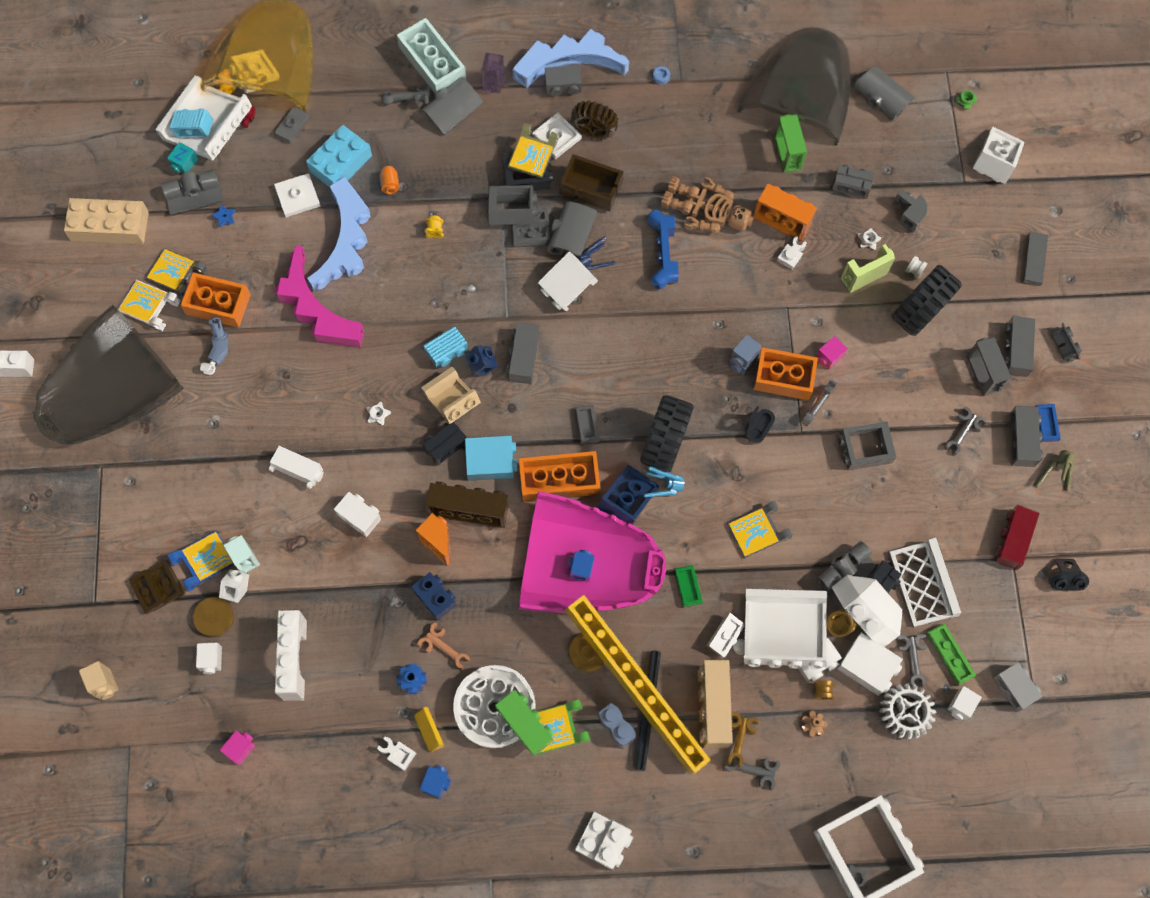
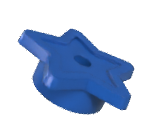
M221 205L220 210L212 214V217L218 220L219 227L229 225L230 223L234 224L233 215L236 210L227 209L224 205Z

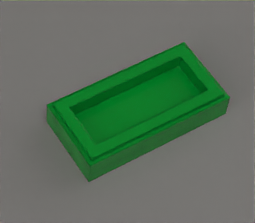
M694 565L674 569L683 608L703 604Z

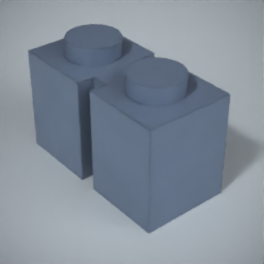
M746 335L732 352L729 361L730 368L735 373H740L744 376L757 361L762 346Z

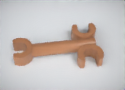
M433 623L426 637L418 641V646L421 647L423 643H428L429 647L426 649V652L430 653L434 644L455 660L457 668L463 670L464 667L459 661L461 659L470 661L469 656L464 653L459 654L439 638L445 634V629H442L440 633H436L434 629L437 627V623Z

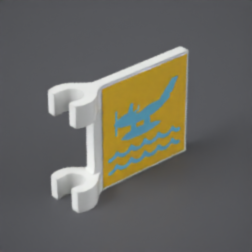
M136 280L118 311L147 323L159 331H163L166 324L162 323V319L157 316L166 302L178 307L181 300L172 292H165Z

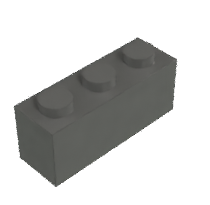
M1012 316L1010 321L1005 324L1007 339L1004 342V350H1006L1004 361L1010 375L1028 377L1033 371L1035 319Z
M517 322L516 329H513L512 340H514V346H510L509 357L512 358L511 363H507L506 367L509 381L532 384L540 325Z
M1015 406L1010 412L1012 466L1035 467L1042 461L1043 451L1040 450L1042 432H1039L1041 414H1039L1038 407Z

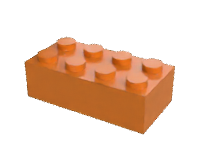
M596 451L519 458L523 502L536 501L538 491L566 498L600 495Z

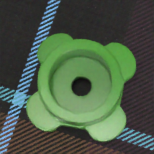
M964 90L961 96H957L956 102L960 103L965 109H970L971 105L977 102V98L972 91Z

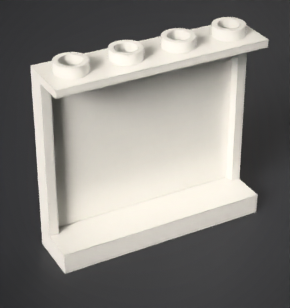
M194 76L155 130L163 141L175 146L181 142L194 149L196 154L213 161L225 143L230 139L232 133L240 125V122L249 112L252 105L245 94L238 98L207 86L201 77ZM202 108L206 109L212 116L214 121L212 122L208 137H176L169 129L175 110H197Z
M746 589L744 664H748L751 667L769 665L772 668H779L781 665H787L790 668L810 666L811 669L826 667L827 591Z

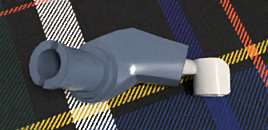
M218 317L209 320L212 330L210 338L213 345L208 356L210 363H202L200 366V370L208 375L214 374L215 364L220 365L229 351L228 333L223 330L221 319Z

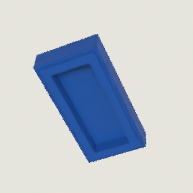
M1055 404L1035 405V407H1038L1039 414H1041V424L1039 425V432H1042L1041 442H1059L1061 437Z

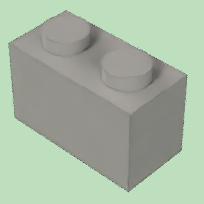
M1019 662L994 677V680L1016 712L1023 710L1043 697L1040 694L1041 690L1038 685L1031 681L1027 669L1020 665Z

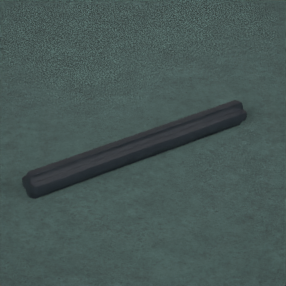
M652 650L650 652L647 678L657 688L661 652ZM643 713L635 761V770L637 771L646 770L652 726Z

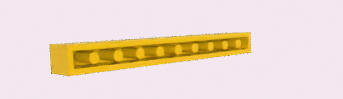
M583 595L564 611L689 774L696 773L710 761L709 757L588 599Z

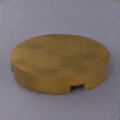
M210 597L201 601L193 614V623L196 629L208 637L223 635L232 627L234 621L232 607L227 601L219 597Z
M582 633L572 640L569 646V658L576 669L592 673L605 665Z

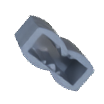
M609 704L599 712L600 723L606 730L611 732L613 741L619 747L624 748L634 741L636 737L634 729L628 722L623 720L621 711L615 705Z

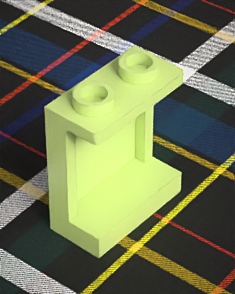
M886 244L882 245L875 261L859 268L854 259L847 262L840 279L848 291L851 293L887 275L895 259L893 251Z

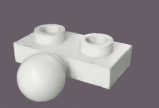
M727 613L706 646L721 658H725L732 645L735 653L744 655L745 640L737 639L745 624L731 613Z

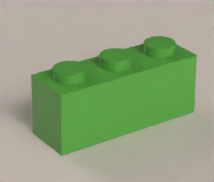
M514 690L497 703L495 707L531 755L535 757L553 742L552 736L554 734L547 725L543 727L540 723L541 717L534 708L532 710L529 709L526 705L528 703L526 697L521 692L518 694Z

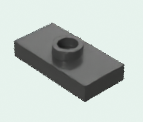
M293 106L275 131V136L291 144L309 119V114Z

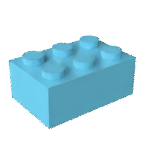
M342 125L306 162L309 172L330 187L344 177L348 181L372 157V153L367 142Z

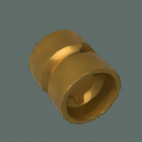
M840 609L829 615L826 625L832 635L843 637L855 631L858 623L845 609Z

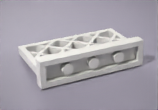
M936 538L890 552L894 569L901 573L899 578L901 581L900 587L913 627L960 616L961 610ZM925 547L927 556L924 561L914 556L917 549ZM903 553L910 558L904 566L897 562L895 555ZM911 559L922 563L918 573L907 568ZM924 565L933 570L931 579L920 574ZM905 570L916 575L912 584L903 581L902 575ZM918 577L928 582L924 591L913 586ZM930 584L939 588L940 592L937 598L926 593ZM911 589L922 594L918 603L909 599L908 594ZM923 596L935 601L930 610L919 605ZM937 602L945 606L946 614L938 615L932 612ZM917 608L928 613L924 620L916 621L914 613Z

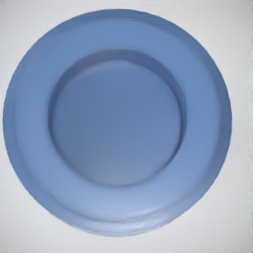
M663 66L655 68L652 76L653 81L659 85L666 84L670 79V71Z

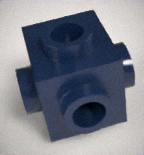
M477 345L465 355L473 375L486 376L498 367L491 347Z

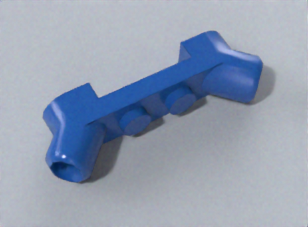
M655 209L648 215L647 223L659 232V235H657V246H660L658 263H661V267L651 276V283L656 289H663L668 283H678V261H670L669 237H674L675 217L674 215H664L658 209Z

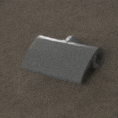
M877 66L866 72L854 85V89L867 98L871 108L875 110L881 108L893 120H896L901 115L906 105L915 100L912 94Z
M461 77L450 87L441 89L436 94L435 99L421 109V112L429 122L436 124L443 135H446L481 106L483 101L472 86Z
M215 169L199 173L198 175L188 172L181 175L179 180L161 183L170 215L224 201Z
M565 202L559 218L553 222L552 237L547 247L548 252L560 256L565 250L581 256L597 211L579 203Z
M859 541L846 553L836 556L831 562L832 565L817 577V582L821 588L827 591L829 598L838 607H841L842 604L833 591L832 586L847 574L867 578L876 566L869 557L872 554L871 550L862 541Z

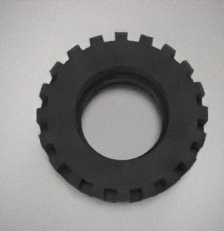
M937 265L893 312L892 319L910 335L916 336L962 287L961 281L944 266Z
M669 395L662 396L640 458V462L643 465L651 466L664 472L672 471L694 409L692 403Z

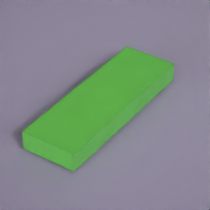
M945 623L926 633L957 686L976 676Z

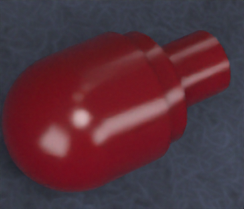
M253 105L242 119L241 126L243 128H248L249 123L253 122L256 109Z

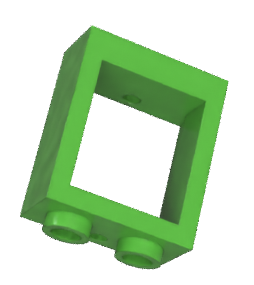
M784 115L779 117L774 137L783 171L787 173L802 170L807 149L798 116Z

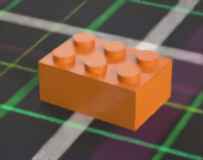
M767 184L758 199L753 217L793 238L797 236L798 240L802 242L812 223L817 207L813 206L810 202L797 198L794 194L782 191L777 186Z
M192 273L181 307L186 315L205 320H212V318L218 317L221 319L222 324L239 328L251 294L247 285Z
M761 348L753 390L809 400L813 393L818 358Z

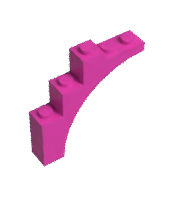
M295 245L294 252H291L290 255L291 267L287 269L286 278H280V283L275 288V294L278 296L279 301L295 304L294 315H296L298 322L313 324L312 334L317 342L361 348L364 334L362 323L347 320L332 313L313 296L305 280V252L303 246Z

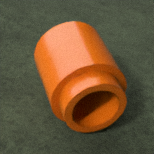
M391 166L383 167L379 174L381 189L384 193L394 194L399 190L397 171Z

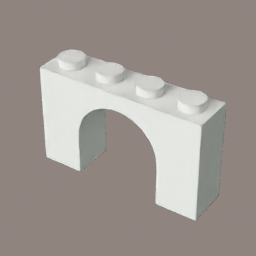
M299 610L279 611L275 693L283 701L304 700L305 680L301 677L299 669L300 641L306 640L307 620Z

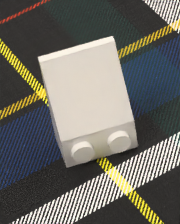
M992 127L973 169L980 174L993 178L996 182L1006 184L1017 165L1024 142Z

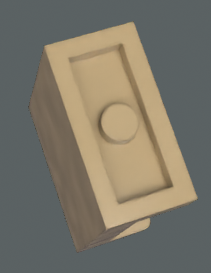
M453 367L421 387L426 399L449 424L481 403L476 391L470 389L459 378Z

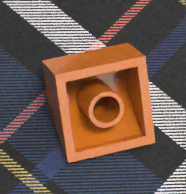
M432 513L416 529L419 541L448 566L450 564L449 528L446 526L447 522L440 515L436 517Z

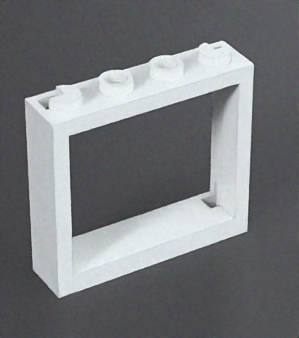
M882 795L813 832L848 898H880L925 873L922 869V861L913 853L911 849L913 848L912 843L908 837H904L899 820L893 817L890 811L891 806L886 799H883ZM876 806L912 871L863 897L828 831Z

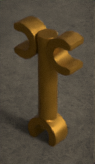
M732 712V718L737 721V723H732V729L738 728L734 750L727 759V765L731 764L732 759H737L739 762L738 768H741L744 762L741 752L746 731L751 735H755L757 729L751 728L750 724L758 725L759 719L750 718L748 720V718L741 717L740 714Z

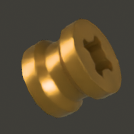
M814 681V687L816 688L814 699H834V693H832L833 681Z

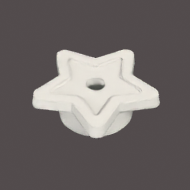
M872 229L858 234V237L862 240L861 248L869 247L875 250L876 243L882 239Z
M382 402L373 407H367V411L370 414L369 423L377 421L379 424L384 425L385 417L391 414V411L384 409Z

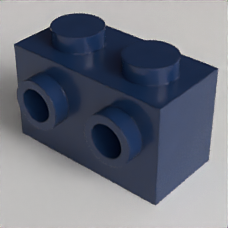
M429 572L411 587L416 596L438 621L456 607L454 601L456 597L449 589L446 591L442 587L444 583L437 574L433 576Z

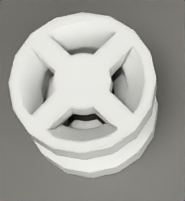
M915 256L905 271L914 274V277L918 279L928 263L921 262Z

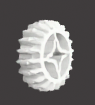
M900 684L896 686V689L891 688L889 690L890 694L886 693L884 695L886 700L881 701V705L886 707L880 709V713L886 714L881 719L882 721L888 720L889 722L885 725V728L892 726L891 733L895 734L899 731V738H902L904 735H906L907 739H911L912 735L915 738H919L920 734L925 735L927 733L926 729L932 728L929 722L935 721V718L930 716L936 713V710L930 709L934 702L927 701L930 695L928 694L924 697L922 695L925 691L924 689L917 692V685H913L911 689L909 684H905L904 688ZM901 696L912 697L916 702L910 703ZM894 701H896L899 711L896 716L893 713ZM914 706V708L911 710V713L901 716L903 713H905L906 709H910ZM920 706L922 708L923 713L921 722L919 720L920 717L917 714V710ZM906 720L915 727H906L899 723V721Z

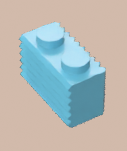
M206 109L175 110L169 129L176 137H208L214 120Z
M456 326L423 345L424 352L436 368L447 366L453 358L463 356L468 349L466 340Z

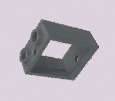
M533 185L489 186L490 225L533 224V216H537V205H534L537 204V193H533ZM529 202L528 209H498V203Z
M987 337L977 340L967 355V359L982 395L987 396L1000 392L1011 379V375L995 338L987 339Z
M888 422L844 428L838 436L839 446L843 448L844 452L842 454L843 463L847 465L848 470L892 464L897 458ZM877 432L882 455L855 459L850 436Z

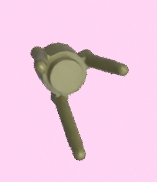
M1067 450L1060 451L1059 456L1055 455L1053 461L1037 482L1036 487L1038 488L1055 464H1058L1057 467L1063 470L1061 481L1065 480L1067 474L1066 491H1069L1075 455Z

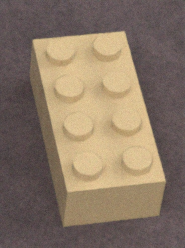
M70 198L64 232L70 241L144 244L149 212L143 201Z
M704 660L702 666L697 671V680L701 682L700 690H698V702H702L701 710H699V723H703V728L699 732L700 743H703V749L729 748L733 743L729 660Z

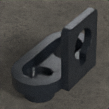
M758 406L750 416L745 427L747 439L754 444L761 443L765 439L775 421L772 411L762 409L758 412L760 408Z
M1055 559V563L1060 571L1052 573L1049 577V584L1054 590L1080 591L1089 585L1087 574L1081 571L1075 559ZM1063 563H1068V564H1071L1072 566H1071V568H1067V566H1064V565H1062V564H1063Z

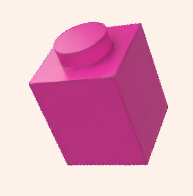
M834 336L819 349L816 357L822 366L830 369L845 356L848 348Z
M236 730L220 751L240 765L256 745L251 742L254 738L245 731L241 734Z

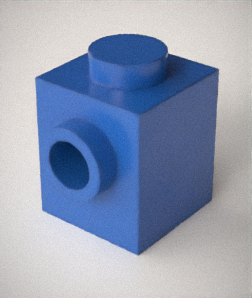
M587 550L575 551L574 557L570 556L568 568H571L569 578L589 582L595 555H592Z
M436 764L435 767L429 766L420 791L441 799L443 792H447L451 784L450 775L446 772L447 769Z

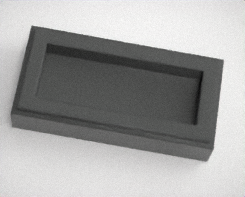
M594 405L575 407L581 445L600 442Z

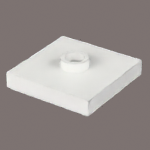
M556 113L532 132L533 138L548 142L551 132L558 133L557 138L559 140L551 155L554 159H557L582 139V135L559 113Z
M309 173L274 184L285 217L320 207Z

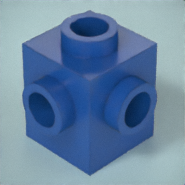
M407 664L405 668H400L401 674H397V684L401 686L403 692H406V694H418L419 691H424L423 685L427 684L426 672H423L421 667H418L417 664ZM415 675V678L412 681H409L407 679L408 676Z

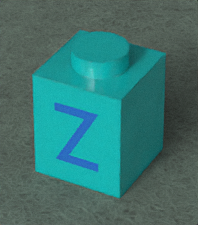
M179 142L167 159L170 168L174 172L185 174L191 170L198 157L194 149Z

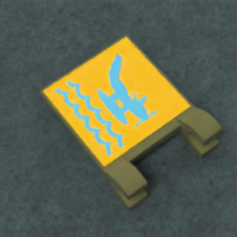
M524 123L508 168L542 179L553 150L558 143V133L551 132L548 142L530 137L532 132L531 125Z

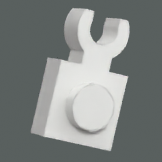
M797 236L793 239L792 247L787 244L777 259L779 263L791 270L794 269L802 257L803 253L800 251L805 249L807 243L804 241L802 245H798L796 243L798 240Z
M384 737V740L389 745L386 749L378 746V750L384 754L389 753L390 755L387 759L405 771L417 753L401 742L394 746L390 738Z

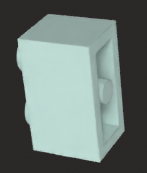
M242 535L232 537L224 545L233 563L242 573H247L260 565Z

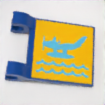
M217 531L182 550L168 555L173 566L184 560L193 577L183 581L188 592L195 589L200 583L234 565Z

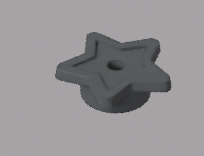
M850 865L849 872L853 879L857 877L855 883L858 888L867 889L868 886L865 882L867 870H857L853 865Z

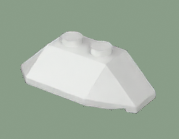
M847 574L832 586L844 609L872 640L885 647L900 636L902 609L876 579Z

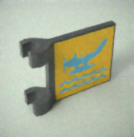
M164 248L146 276V279L175 291L184 297L188 287L185 284L195 270L205 275L208 268L204 267L205 263L201 261H194Z
M772 501L764 507L728 523L744 558L792 538L789 528L778 533L769 515L778 511L776 501Z

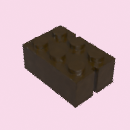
M572 154L560 182V195L574 200L578 197L580 202L610 212L622 185L624 171Z

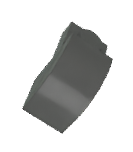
M901 189L893 203L905 211L899 223L914 233L926 216L927 203L921 195L915 199L910 193Z

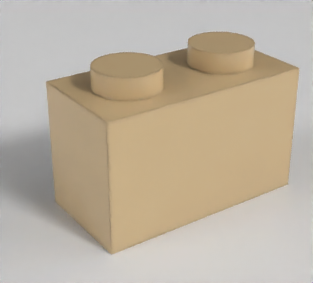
M99 661L79 670L87 692L96 698L108 699L114 695V692L119 690L110 668Z

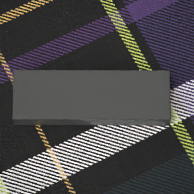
M1036 232L1028 234L1023 283L1039 286L1043 284L1048 235Z

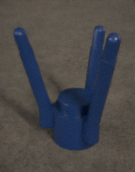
M606 236L583 251L581 256H575L588 270L616 264V261L590 265L592 263L590 255L605 246V243L602 242L607 239Z

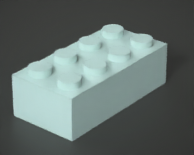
M426 18L397 34L400 50L435 95L441 89L450 87L461 77L466 80L464 65Z

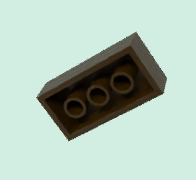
M444 482L430 483L426 500L428 516L433 513L436 517L440 515L443 519L505 528L509 502L508 495H505L504 492H486L482 488L466 489L463 485L447 486Z

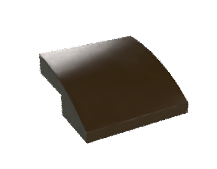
M163 560L150 570L144 569L129 579L145 614L160 609L185 594L169 560Z

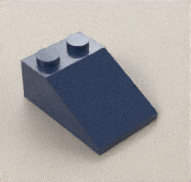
M628 465L602 497L597 508L602 512L615 515L618 519L634 525L652 499V497H644L643 495L657 492L660 486Z

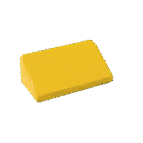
M424 707L415 714V719L429 752H433L442 748L444 744L428 707Z

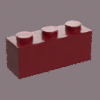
M1018 504L1008 511L1006 516L1008 523L1001 531L1000 537H1002V542L996 547L995 555L997 557L995 562L1015 570L1020 569L1024 565L1040 514L1039 512Z

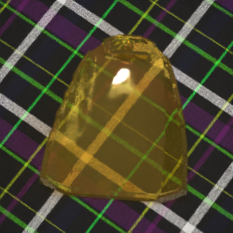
M261 0L249 7L232 25L217 46L200 84L201 91H206V87L221 83L284 96L298 105L302 111L306 112L312 86L313 42L310 21L304 10L289 0Z

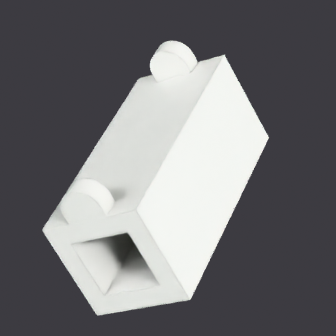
M281 446L277 448L269 467L271 472L276 469L307 483L306 487L309 489L315 486L316 482L321 481L324 473L321 464Z

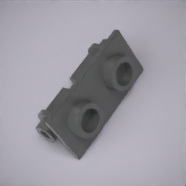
M1061 323V329L1058 327L1052 329L1051 335L1057 346L1065 343V346L1059 348L1064 360L1070 363L1075 360V356L1081 359L1079 353L1082 350L1078 342H1073L1071 337L1074 335L1070 327H1065L1064 323Z

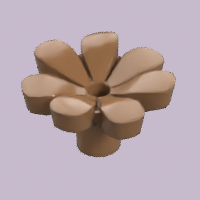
M809 711V717L802 716L801 721L805 723V725L801 726V730L803 732L809 731L808 736L814 738L816 734L821 737L824 734L822 728H827L828 724L826 721H822L823 714L818 713L816 715L814 711Z

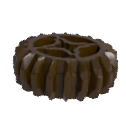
M588 100L587 102L581 101V103H577L572 110L570 122L581 134L601 140L602 138L612 137L615 134L619 118L614 113V110L609 109L608 106Z

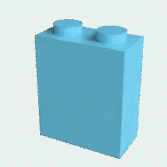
M512 436L465 438L468 481L514 478V472H517V460H513V454L516 453V442H512Z

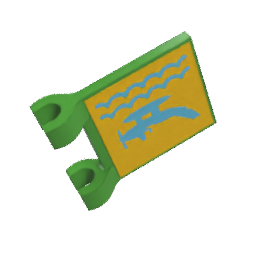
M580 700L537 712L541 717L539 721L543 727L547 725L554 734L552 736L553 742L539 754L590 741L587 731L576 734L571 712L582 709Z

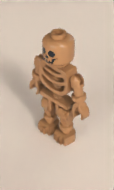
M672 176L668 185V191L665 192L661 201V207L669 209L671 206L674 210L677 208L684 215H690L693 210L692 217H686V222H691L692 224H684V228L688 230L698 228L699 231L709 230L712 233H718L720 227H724L727 221L729 227L745 231L747 227L752 226L754 217L751 216V209L740 205H735L732 208L733 192L726 191L721 185H716L708 177H705V182L710 185L701 183L703 190L699 196L700 189L698 187H685V184L679 185V178ZM677 191L680 195L684 194L688 200L684 202H679V199L676 198L673 200V194ZM706 191H713L715 195L706 203L704 201ZM700 208L705 209V220H696ZM709 211L712 212V217L708 215Z

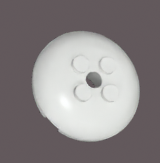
M499 665L479 668L467 676L459 685L453 704L455 720L461 732L475 744L488 748L508 746L519 740L498 711H490L489 706L492 703H499L515 690L518 694L521 692L528 700L526 705L530 710L535 709L534 694L525 678L515 670Z

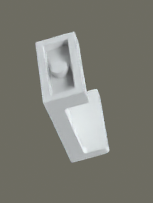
M569 251L538 283L542 287L540 291L546 297L551 296L554 299L552 303L559 310L562 308L567 311L569 309L567 306L590 284L594 285L598 280Z

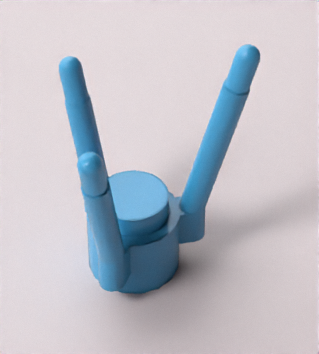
M651 466L648 467L650 471L645 472L647 475L664 479L665 487L668 488V491L646 493L643 495L644 497L676 496L677 492H681L684 488V478L682 476L673 475Z

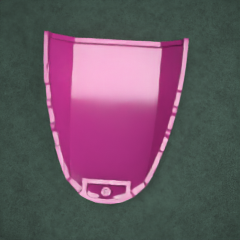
M538 491L518 609L566 613L564 610L583 595L597 612L643 603L657 593L664 581L666 560L663 550L658 547L653 537L631 523L618 519L615 515H609L596 507H589L573 499ZM587 550L592 555H595L589 582L569 578L571 568H568L570 556L574 557L575 551Z

